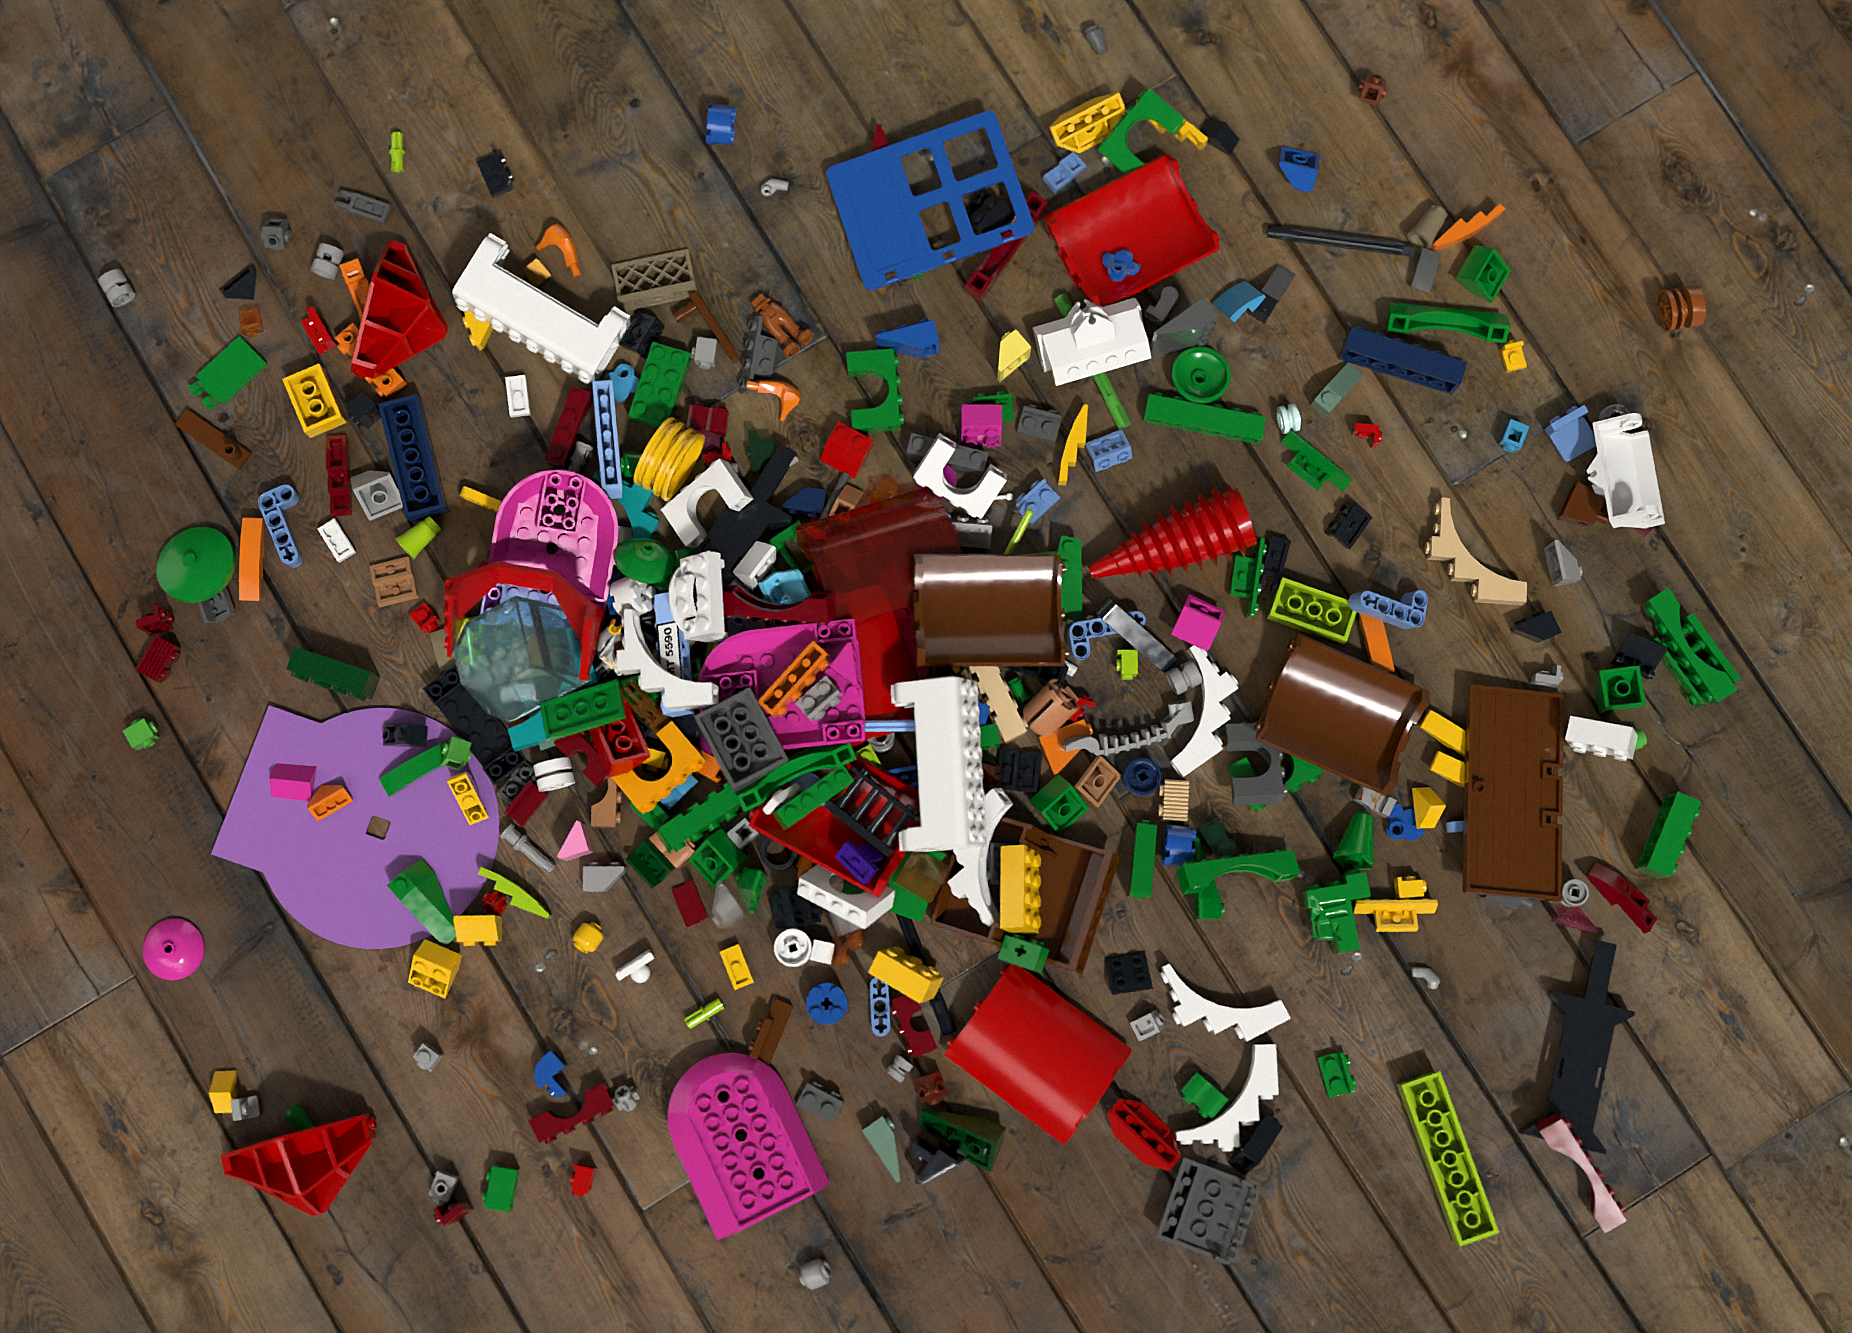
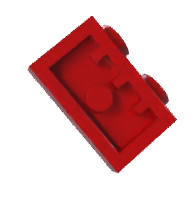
M313 306L306 309L309 317L302 320L301 323L318 354L322 355L337 345L317 310Z

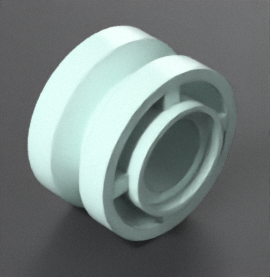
M1294 403L1289 404L1287 409L1284 406L1277 408V422L1283 434L1288 433L1290 428L1294 432L1300 431V413Z

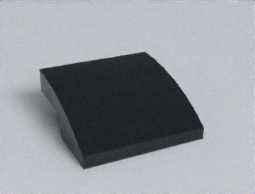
M1000 748L998 762L1001 765L999 770L1000 782L996 788L1038 793L1043 753Z

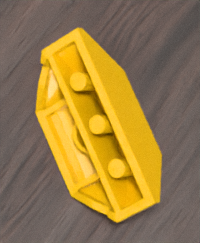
M1116 92L1093 98L1060 115L1049 128L1057 146L1081 153L1100 143L1106 136L1109 137L1113 132V126L1118 121H1121L1126 109L1120 93Z

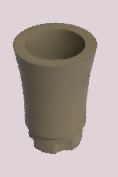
M1431 205L1419 222L1407 234L1408 240L1419 249L1423 247L1430 250L1436 235L1447 217L1445 210L1440 206Z

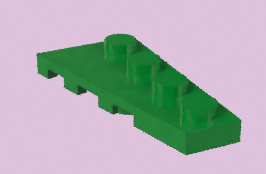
M1061 535L1057 551L1061 561L1065 562V574H1062L1061 608L1065 609V619L1081 620V539Z

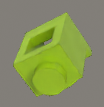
M1117 650L1116 657H1120V659L1116 660V671H1120L1121 680H1133V677H1136L1138 674V650Z

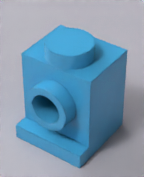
M1510 419L1505 425L1499 445H1502V449L1506 452H1518L1523 445L1529 426ZM1512 436L1514 438V441L1508 439V437Z

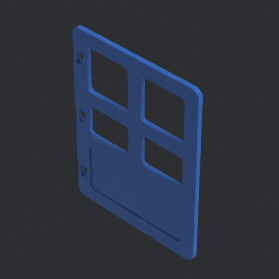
M985 111L831 166L827 170V178L863 284L870 291L992 249L1012 240L1026 237L1034 232L1031 214L998 120L992 111ZM979 129H985L998 167L973 177L956 181L943 146L944 142ZM928 148L933 156L942 187L915 197L912 195L901 158ZM1003 182L1009 194L1017 221L984 234L975 235L962 197ZM947 202L952 211L961 240L953 245L933 251L930 248L919 213L924 209ZM1012 230L1013 235L1002 239L1000 233ZM954 251L955 256L943 258V253ZM896 271V277L886 280L884 274Z

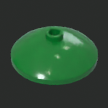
M1194 347L1185 350L1176 358L1172 367L1171 377L1175 389L1184 398L1195 403H1210L1222 397L1227 391L1231 381V371L1227 361L1218 352L1206 347ZM1196 379H1200L1202 382L1198 383Z
M635 536L626 538L617 545L614 552V562L617 568L625 576L637 582L647 584L662 582L671 575L674 568V558L671 552L662 543L649 537Z

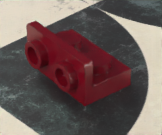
M157 602L152 603L155 614H144L140 619L135 620L136 627L150 636L173 630L172 623L175 622L173 613Z
M456 1202L449 1208L446 1205H440L433 1208L435 1212L433 1216L440 1225L447 1226L456 1223L474 1208L470 1202H459L458 1204Z

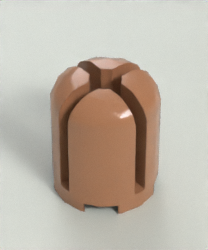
M1051 679L1024 706L1022 711L1026 724L1028 725L1033 722L1030 725V729L1044 737L1050 736L1053 732L1055 733L1080 708L1076 703L1079 700L1076 694L1068 686L1064 688L1056 683L1058 679Z

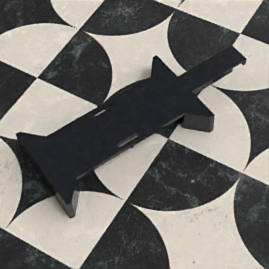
M781 443L750 491L753 500L740 511L730 509L726 505L696 554H700L708 541L711 540L705 552L720 553L721 559L724 560V568H721L722 584L724 585L732 584L736 577L734 573L731 574L739 558L743 559L754 543L759 541L766 528L776 530L789 527L795 523L790 515L768 503L789 470L792 460L798 455L797 452ZM695 579L693 586V600L697 611V588L695 585ZM669 590L656 592V595L669 592ZM696 616L689 617L687 620L694 619Z
M1595 940L1596 946L1591 959L1583 999L1554 991L1548 992V997L1560 1014L1566 1015L1556 1065H1554V1074L1544 1119L1556 1112L1560 1114L1561 1118L1566 1116L1572 1126L1569 1129L1572 1135L1576 1133L1583 1143L1580 1146L1581 1149L1606 1155L1607 1150L1593 1132L1603 1081L1605 1080L1604 1076L1614 1027L1635 1016V1012L1605 1004L1617 944ZM1561 1058H1563V1059H1564V1062H1563V1067H1562V1071H1561V1076H1560V1078H1558V1071H1559L1560 1061H1561ZM1599 1067H1601L1599 1084L1596 1088L1595 1083L1598 1074ZM1539 1118L1520 1128L1519 1133L1544 1139L1536 1125L1544 1119Z

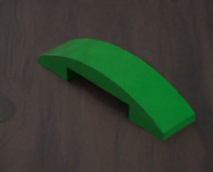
M443 743L415 756L381 777L379 781L388 797L442 766L443 754L441 753Z

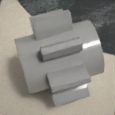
M628 1086L619 1087L615 1091V1097L612 1098L619 1111L622 1109L625 1111L633 1110L637 1105V1100L640 1099L633 1086L630 1088Z

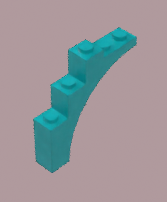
M596 470L593 479L601 485L600 472ZM622 480V498L617 499L626 510L631 522L633 537L643 536L653 539L661 526V523L657 520L658 516L651 512L645 514L655 496L653 490H645L642 485L639 486L635 483L630 488L631 485Z
M573 627L565 629L568 642V660L564 677L551 699L598 685L597 680L601 679L600 674L592 665L588 680H579L581 652L578 645L582 643L574 632ZM541 710L525 722L508 728L515 752L549 742L546 739Z

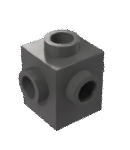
M267 218L261 230V239L264 240L265 248L282 250L291 242L292 233L288 229V220Z

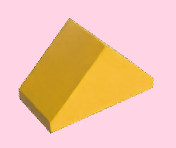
M1430 787L1412 788L1416 829L1435 828L1446 804Z
M215 1071L209 1091L215 1113H232L230 1100L237 1099V1071Z

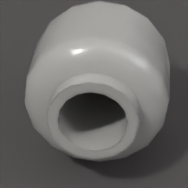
M816 1258L802 1265L799 1279L803 1286L806 1285L809 1289L813 1290L827 1284L832 1272L826 1261Z

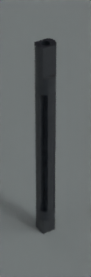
M1268 225L1267 238L1410 257H1413L1415 251L1414 244L1273 225Z
M896 914L912 956L923 961L922 964L929 967L930 963L912 919ZM939 988L935 997L930 1002L943 1036H946L957 1030Z

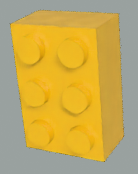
M320 363L282 379L304 433L310 438L347 423L327 372Z
M898 946L878 951L868 972L920 1004L935 997L944 979V976L939 974L940 971L938 969L922 964L923 961L915 956H908L905 954V950Z

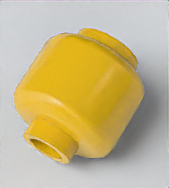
M594 922L590 924L582 923L573 936L574 946L586 954L594 952L604 938L600 931L602 928Z

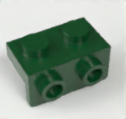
M649 838L645 839L626 858L629 865L652 889L663 882L675 869V866Z

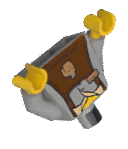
M612 619L610 625L599 635L597 643V655L603 662L595 670L603 678L611 670L618 676L630 675L617 671L615 666L617 651L625 650L622 644L624 634L621 632L623 625L621 624L619 627L614 626L615 619Z

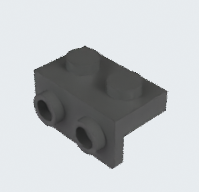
M227 586L214 597L198 602L205 623H219L236 614Z

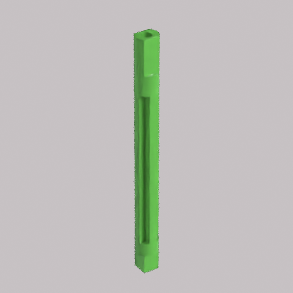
M1067 293L1060 294L1054 299L1064 318L1073 308ZM1102 372L1092 375L1118 429L1129 426L1131 422L1106 373Z

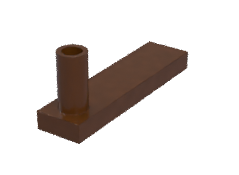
M697 292L691 293L689 295L691 302L672 313L677 323L679 324L691 315L699 312L732 364L740 361L738 354Z
M188 409L184 411L175 423L181 430L239 470L243 468L252 456L247 450Z

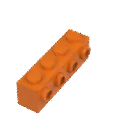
M354 323L350 324L335 337L339 343L337 345L338 349L344 355L348 353L352 357L349 360L351 363L359 329ZM394 369L376 379L365 377L369 384L373 381L377 385L375 390L382 398L386 396L389 400L408 386Z
M812 641L757 701L758 704L775 719L778 716L782 717L787 712V706L791 701L795 702L802 695L801 690L806 685L810 686L815 681V675L820 670L823 671L827 668L831 657Z

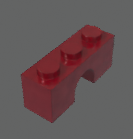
M584 732L556 739L553 743L569 759L579 752L587 753L589 763L582 773L597 788L609 778L594 742L592 741L589 744L584 739L587 736Z
M907 995L893 999V1004L889 1006L893 1016H898L901 1022L897 1026L901 1036L906 1035L909 1043H906L905 1046L909 1055L913 1054L916 1058L938 1049L930 1029L924 1032H917L911 1027L910 1019L912 1015L922 1010L920 1003Z

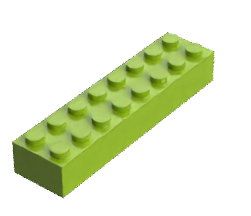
M1433 1071L1398 1083L1399 1093L1454 1244L1463 1246L1499 1233L1441 1072Z

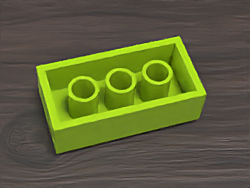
M1282 577L1278 583L1266 619L1343 645L1348 640L1357 612L1350 608L1349 600Z

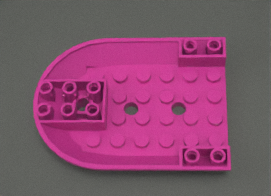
M546 470L532 474L518 482L507 493L500 504L494 525L488 565L502 561L557 571L604 612V621L614 564V552L618 540V521L615 509L605 492L596 483L581 474L567 470ZM557 504L564 505V511L560 514H556L553 511L554 506H557ZM549 543L557 544L558 548L555 553H548L546 551V546ZM498 583L482 598L480 622L494 624L505 622L559 631L572 628L553 592L543 593L538 589Z
M855 619L830 621L826 625L810 623L755 629L737 633L721 642L710 653L701 668L697 683H713L719 687V703L736 695L738 691H744L748 688L751 689L758 701L804 649L814 641L831 657L829 659L830 664L825 670H820L815 675L816 679L810 686L806 685L801 690L802 695L799 699L823 677L827 676L843 694L840 697L841 701L836 706H830L826 709V714L819 721L814 720L813 722L809 720L793 701L787 706V712L782 717L778 716L776 719L761 705H759L783 750L860 742L866 739V715L860 648ZM850 642L856 648L862 689L855 688L830 668L845 645ZM699 708L700 713L703 712V711H705V710H707V709H709V708Z
M717 1054L696 1063L678 1081L671 1095L668 1107L669 1133L717 1240L739 1232L815 1194L830 1184L783 1081L767 1064L745 1054ZM720 1091H725L728 1094V1100L725 1103L719 1102L717 1098ZM738 1129L746 1131L747 1137L744 1141L740 1142L735 1138V1133ZM758 1167L764 1170V1177L760 1180H756L753 1177V1171Z

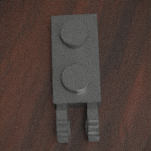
M340 190L339 195L351 201L349 205L336 201L335 207L383 225L386 224L392 209L391 205L355 192L353 194Z

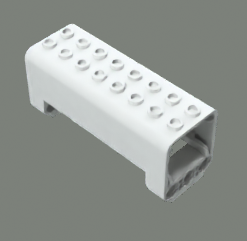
M490 233L482 241L452 291L456 306L464 312H472L475 314L474 317L483 323L485 321L489 322L494 330L500 333L504 331L509 334L511 340L517 343L521 341L526 344V348L533 353L538 351L543 354V358L554 364L556 362L560 364L561 369L571 374L573 372L579 376L578 379L588 384L589 382L592 383V381H598L630 326V315L614 306L609 314L604 316L599 325L505 270L502 265L509 253L508 245L505 241Z
M945 677L891 685L892 704H895L896 707L914 708L921 827L908 828V830L899 832L900 851L921 852L986 847V813L984 810L977 682L959 677Z

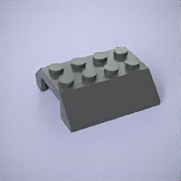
M1183 1157L1156 1238L1211 1257L1226 1265H1229L1230 1262L1236 1263L1241 1250L1235 1247L1236 1243L1243 1244L1248 1230L1242 1227L1243 1223L1250 1224L1254 1209L1249 1206L1250 1203L1257 1204L1261 1191L1255 1189L1257 1185Z

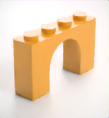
M672 721L656 733L672 755L671 768L663 778L657 781H645L640 779L634 770L612 777L642 814L653 810L658 801L667 798L671 794V790L677 785H682L690 774L699 771L703 763L706 762Z

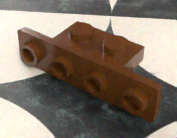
M774 999L767 1018L764 1021L760 1020L756 1032L759 1034L757 1039H752L748 1051L751 1053L749 1057L760 1060L768 1066L770 1065L792 1012V1005Z

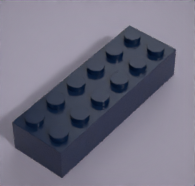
M1361 326L1351 327L1344 339L1339 355V360L1450 395L1461 385L1467 362L1462 361L1460 357H1448L1440 351H1429L1418 344L1410 345L1399 338H1387L1385 334L1380 332L1371 333Z
M414 394L379 403L378 407L405 518L410 522L425 519L428 516L433 517L448 513L446 496L421 398Z

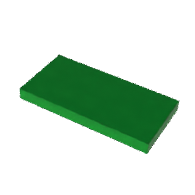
M617 679L540 702L545 735L549 742L626 718L620 683Z

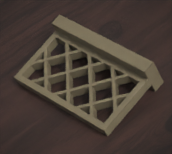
M688 249L611 265L618 304L623 312L690 298L689 295L691 293L697 292ZM686 256V262L682 267L674 263L678 257ZM659 261L668 263L663 271L655 267ZM640 265L649 267L644 274L636 271ZM671 266L679 269L675 277L667 274ZM626 269L629 273L623 279L618 276L617 270ZM652 270L660 274L655 281L647 277ZM684 272L690 276L691 281L681 282L678 278ZM633 274L641 278L636 285L628 282ZM664 276L671 280L667 286L658 284ZM644 280L652 284L648 290L639 288ZM625 284L633 288L629 294L621 295V289Z

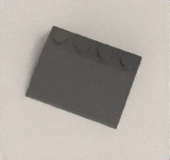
M1204 297L1155 331L1150 345L1151 357L1184 352L1194 347H1204L1209 342L1208 339L1214 331L1213 328L1216 326L1218 315Z
M750 688L694 716L697 726L733 793L754 783L789 761Z

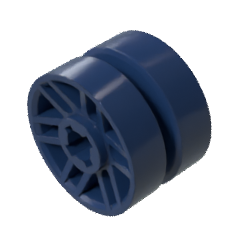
M1148 758L1133 760L1123 773L1125 789L1136 797L1151 795L1159 787L1162 780L1159 766ZM1143 774L1146 779L1141 781L1138 776Z

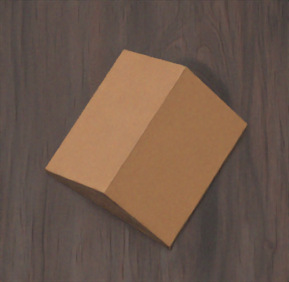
M1098 755L1074 789L1079 795L1099 808L1122 775L1101 755Z

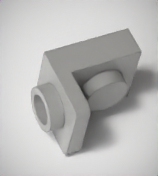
M1561 665L1553 666L1551 675L1547 671H1538V673L1531 676L1530 684L1549 687L1559 685L1563 680L1564 674L1561 670Z
M1157 1009L1130 1023L1139 1042L1166 1028L1165 1019Z
M258 1096L230 1100L233 1121L261 1115Z

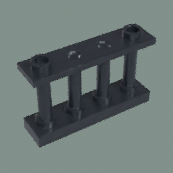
M853 767L851 770L857 774L854 782L850 784L839 800H828L824 807L885 856L892 857L896 852L892 848V842L910 818L917 821L920 820V816L917 815L918 810L910 804L904 805L869 777L871 773L865 768ZM866 781L873 787L855 812L848 813L845 810L846 803L861 783ZM881 793L888 799V802L870 825H863L860 822L862 815L877 795ZM896 805L904 811V814L886 838L883 837L881 839L876 835L877 829Z

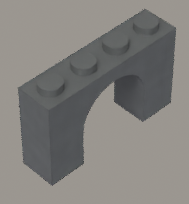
M1256 723L1226 724L1225 727L1226 752L1254 751L1261 754L1269 765V770L1259 777L1232 779L1231 794L1233 806L1282 804L1284 796H1287V785L1283 784L1282 780L1285 776L1284 765H1280L1282 751L1255 740L1256 731L1254 727Z

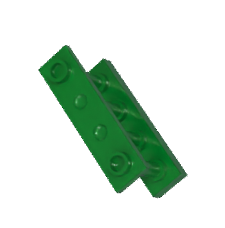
M798 520L770 539L766 544L776 547V552L780 553L790 569H798L805 578L813 572L818 573L825 568L824 564L827 561L824 556L817 559L802 537L804 528ZM791 539L796 541L811 562V565L802 571L785 548L786 543ZM741 560L736 563V565L734 566V569H735V568L737 567V565L741 562ZM772 566L768 572L771 575L777 572V570ZM757 585L755 589L762 597L761 599L766 601L759 585Z
M1694 613L1680 620L1683 623L1681 627L1683 635L1691 634L1695 640L1694 644L1689 646L1693 652L1702 650L1707 656L1704 661L1706 664L1726 672L1733 683L1741 679ZM1658 637L1652 639V641L1668 647L1666 638L1662 641ZM1666 651L1661 661L1687 695L1686 699L1689 704L1695 706V708L1703 706L1705 702L1702 699V691L1700 689L1696 691L1690 683V673L1684 674L1678 666L1679 657L1676 655L1672 658L1669 652Z

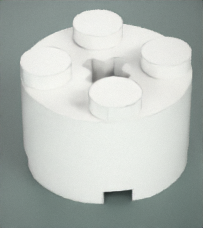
M624 577L611 584L610 597L614 595L615 602L612 604L621 617L624 616V610L633 609L641 615L652 610L656 590L647 583L637 582Z

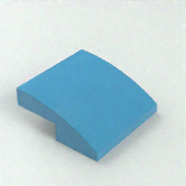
M1244 281L1228 289L1212 305L1235 323L1247 308L1253 312L1266 296Z

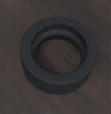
M766 836L760 844L759 850L763 863L776 871L787 870L793 866L798 859V853L792 850L789 859L784 863H774L769 859L767 849L774 840Z

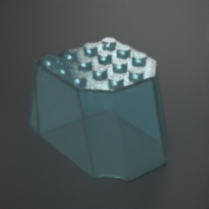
M514 596L466 622L454 648L461 685L486 713L508 723L539 708L540 702L560 697L592 680L591 673H589L587 681L579 680L582 643L561 606L525 597Z

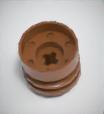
M1698 285L1682 287L1680 291L1677 288L1661 290L1659 293L1658 315L1662 328L1665 331L1679 330L1683 326L1685 328L1699 327L1704 324L1706 316L1705 299Z

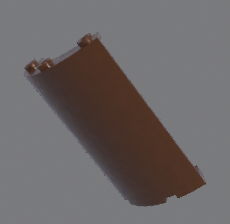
M914 554L913 580H915L914 590H917V592H913L914 639H916L917 645L915 646L916 665L1064 666L1065 658L1069 656V648L1065 646L1062 620L1065 619V609L1061 608L1062 574H1065V562L1061 561L1060 555Z
M1298 633L1294 640L1291 639L1286 648L1287 653L1274 679H1271L1267 685L1266 691H1268L1260 719H1258L1254 727L1256 731L1255 740L1387 797L1397 785L1401 764L1397 760L1400 752L1403 753L1409 741L1410 735L1407 733L1412 723L1417 724L1429 704V690Z

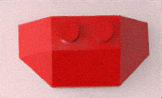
M1119 1098L1107 1114L1113 1135L1143 1164L1170 1171L1181 1157L1173 1131L1142 1102Z

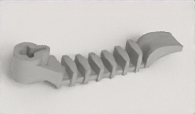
M1179 700L1168 704L1169 714L1160 721V728L1158 725L1150 726L1151 734L1145 728L1140 729L1141 737H1139L1137 732L1129 733L1130 740L1127 735H1119L1120 743H1118L1116 735L1108 736L1109 745L1106 734H1098V741L1093 737L1083 734L1062 742L1060 749H1065L1066 752L1087 749L1096 756H1107L1109 753L1117 754L1123 750L1130 751L1131 748L1151 745L1152 742H1160L1164 738L1169 739L1178 725L1194 721L1191 700Z

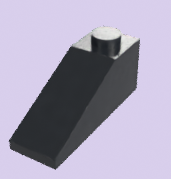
M1278 265L1261 291L1266 298L1253 312L1250 310L1248 314L1265 324L1295 274Z

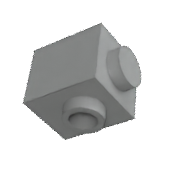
M697 337L696 347L692 348L691 357L699 368L710 369V367H716L719 347L717 339Z

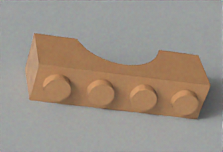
M612 777L607 779L608 791L605 797L599 803L591 806V827L618 828V823L622 821V812L618 811L619 803H622V791H619V786Z

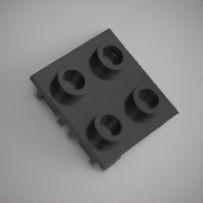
M1630 631L1611 663L1621 668L1640 665L1641 677L1646 680H1652L1655 676L1654 670L1668 650V647Z
M1145 951L1105 958L1112 995L1153 989Z

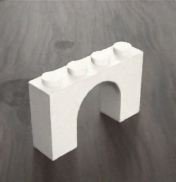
M939 433L914 471L913 478L919 485L931 488L932 492L937 496H944L949 499L952 505L956 507L961 506L966 509L970 516H977L982 519L1007 481V474L990 464L976 485L966 489L952 486L945 479L943 468L955 451L956 443Z
M722 459L713 461L705 472L698 474L690 485L683 487L680 493L675 498L667 501L666 506L661 509L686 547L696 549L708 535L696 515L697 502L705 492L716 489L729 508L740 511L753 500V497L727 461Z
M818 864L799 877L798 895L863 929L867 928L893 907L895 890L887 886L879 898L867 891L857 895L843 894L833 889L843 881V878Z

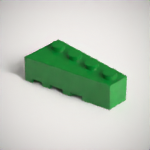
M728 782L723 785L722 791L718 794L715 791L710 793L703 800V804L696 803L686 811L687 814L685 816L681 813L658 828L656 835L669 854L674 851L676 853L682 851L687 847L686 843L691 840L693 842L698 841L707 830L712 832L720 826L719 823L726 819L728 822L737 816L736 812L740 807V803Z

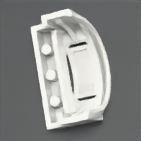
M711 551L680 559L681 566L674 572L669 585V605L677 626L684 633V639L709 643L726 640L728 632H724L721 576L724 560L721 559L720 553ZM695 579V585L697 588V611L693 600V586ZM696 616L694 619L685 620V618Z

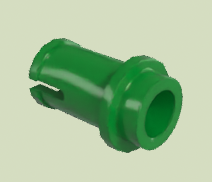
M1016 677L1009 681L1008 685L1020 704L1029 699L1030 696L1021 683L1022 679L1020 680Z

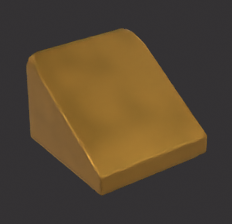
M537 258L522 270L536 288L551 277V274Z

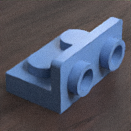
M1122 429L1085 443L1096 472L1108 469L1132 458L1131 445Z
M1045 478L1041 482L1039 480L1034 482L1030 487L1031 491L1027 495L1023 493L1015 501L1017 503L1015 510L1022 517L1027 509L1033 511V516L1029 521L1031 526L1060 500L1058 494L1047 484Z

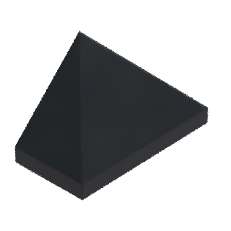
M248 265L219 290L225 298L254 300L257 273Z

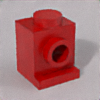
M575 1163L573 1164V1169H576V1173L572 1172L569 1184L572 1185L573 1195L584 1197V1194H589L591 1191L596 1168Z

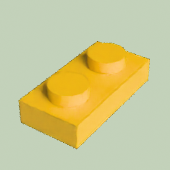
M739 944L720 951L734 990L754 983Z

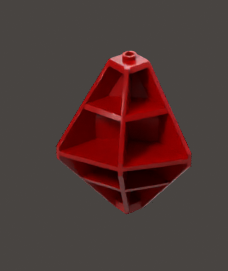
M389 239L371 279L351 363V373L360 378L376 379L444 340L448 330L447 323L419 274L408 245Z
M371 1113L222 1154L220 1157L225 1176L244 1181L311 1216L326 1213L377 1138L375 1129H377L376 1120L371 1116Z

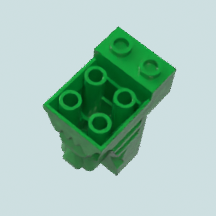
M1359 869L1343 872L1344 876L1339 877V881L1327 883L1325 888H1321V884L1305 887L1306 891L1300 893L1304 908L1308 909V918L1311 922V937L1316 940L1329 941L1333 954L1360 949L1351 900L1371 897L1367 874L1366 872L1360 873Z

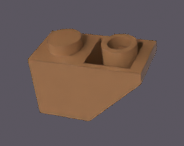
M846 484L830 511L829 520L848 529L864 492Z

